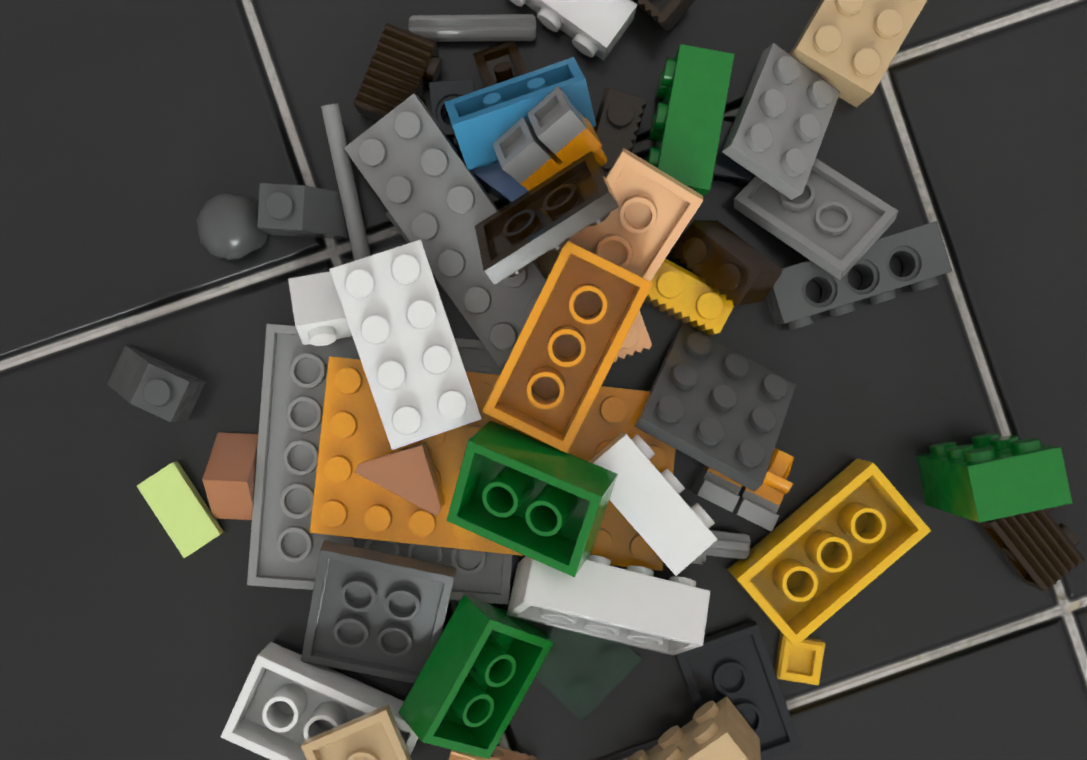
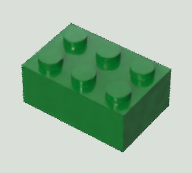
M680 44L674 59L666 58L664 70L660 73L656 97L663 98V103H658L656 114H653L648 140L656 142L655 148H650L649 155L645 157V161L704 197L711 189L735 54Z
M489 421L468 440L446 521L575 577L592 551L618 474Z
M999 433L982 434L971 437L972 444L957 446L956 442L934 444L929 446L930 453L916 456L926 506L981 523L1072 504L1062 449L1058 446L1043 445L1040 438L1019 440L1017 435L999 437Z
M463 595L398 713L421 742L490 759L554 642L529 620L508 616L507 611Z

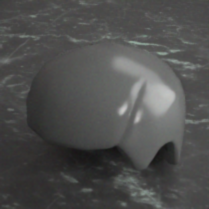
M237 193L219 194L206 201L195 222L200 243L211 255L228 260L243 258L248 253L262 248L268 233L257 228L259 202L253 197Z

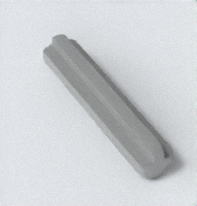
M533 14L412 15L408 23L409 32L433 42L533 41L537 35L536 17Z

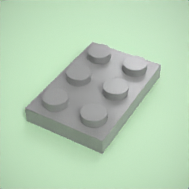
M774 43L771 44L761 55L722 153L793 200L803 194L840 91Z
M817 158L814 161L803 194L793 200L757 176L734 198V208L838 280H841L891 226L898 214V210Z

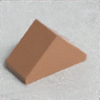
M217 433L202 479L213 518L252 520L258 434Z
M427 442L366 460L358 464L355 473L436 516L445 503Z

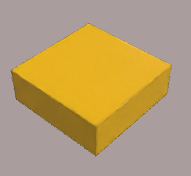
M780 633L774 665L777 679L819 686L825 642L822 639L807 637L794 647Z

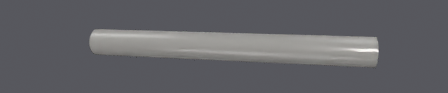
M329 104L321 106L355 261L371 256L350 156L344 149L347 146L339 104Z

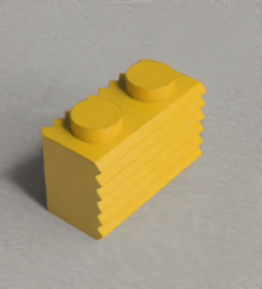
M666 258L650 282L653 284L644 300L645 304L652 303L653 308L659 307L660 312L667 311L668 316L674 315L675 320L682 319V323H689L692 328L697 327L699 332L704 331L707 336L721 332L734 308L733 301L726 300V295H720L719 289L713 290V285H707L705 279H700L699 276Z

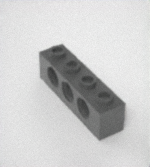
M935 221L878 239L853 266V268L860 271L863 277V283L859 290L854 289L849 284L848 273L841 280H838L809 260L783 268L782 274L766 296V301L774 326L787 323L789 330H794L815 323L813 315L828 310L832 318L855 311L856 306L854 302L870 297L872 305L897 298L896 289L911 285L913 292L939 285L937 276L952 272V268L938 222ZM892 255L899 257L903 263V272L900 277L896 276L890 269L889 262ZM809 280L816 281L822 288V297L818 303L811 301L806 295V285Z

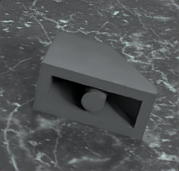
M260 183L257 228L270 235L349 239L339 192L305 185Z
M125 345L107 385L130 404L166 421L179 422L189 419L206 381L129 345Z

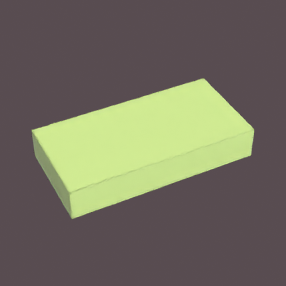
M178 461L170 463L137 485V488L183 558L188 557L225 533L216 518H213L212 512Z

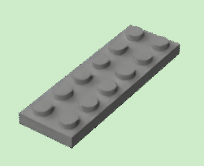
M412 94L344 147V149L409 241L414 242L421 239L432 273L500 367L507 362L547 281V277L535 260L530 262L526 269L517 276L506 277L495 285L485 274L475 226L499 211V209L473 172L467 170L465 161L420 97Z

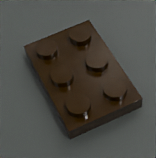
M592 151L475 226L483 270L494 285L506 277L517 276L526 269L530 262L546 252L560 249L567 243L570 237L588 226L600 224L609 216L611 211L619 207L604 171Z

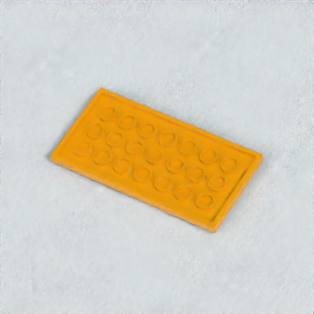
M329 356L310 533L525 556L446 521L468 440L489 421H492L538 440L482 412L500 375L466 371L482 418L481 420L392 450L361 360ZM601 386L568 453L589 461L620 433L624 432L630 439L638 434L655 453L649 460L660 473L668 469L673 474L676 449L635 427L650 391ZM427 442L445 503L436 516L355 473L358 464L366 460ZM609 500L590 555L605 557L611 560L610 565L641 566L651 570L663 571V561Z

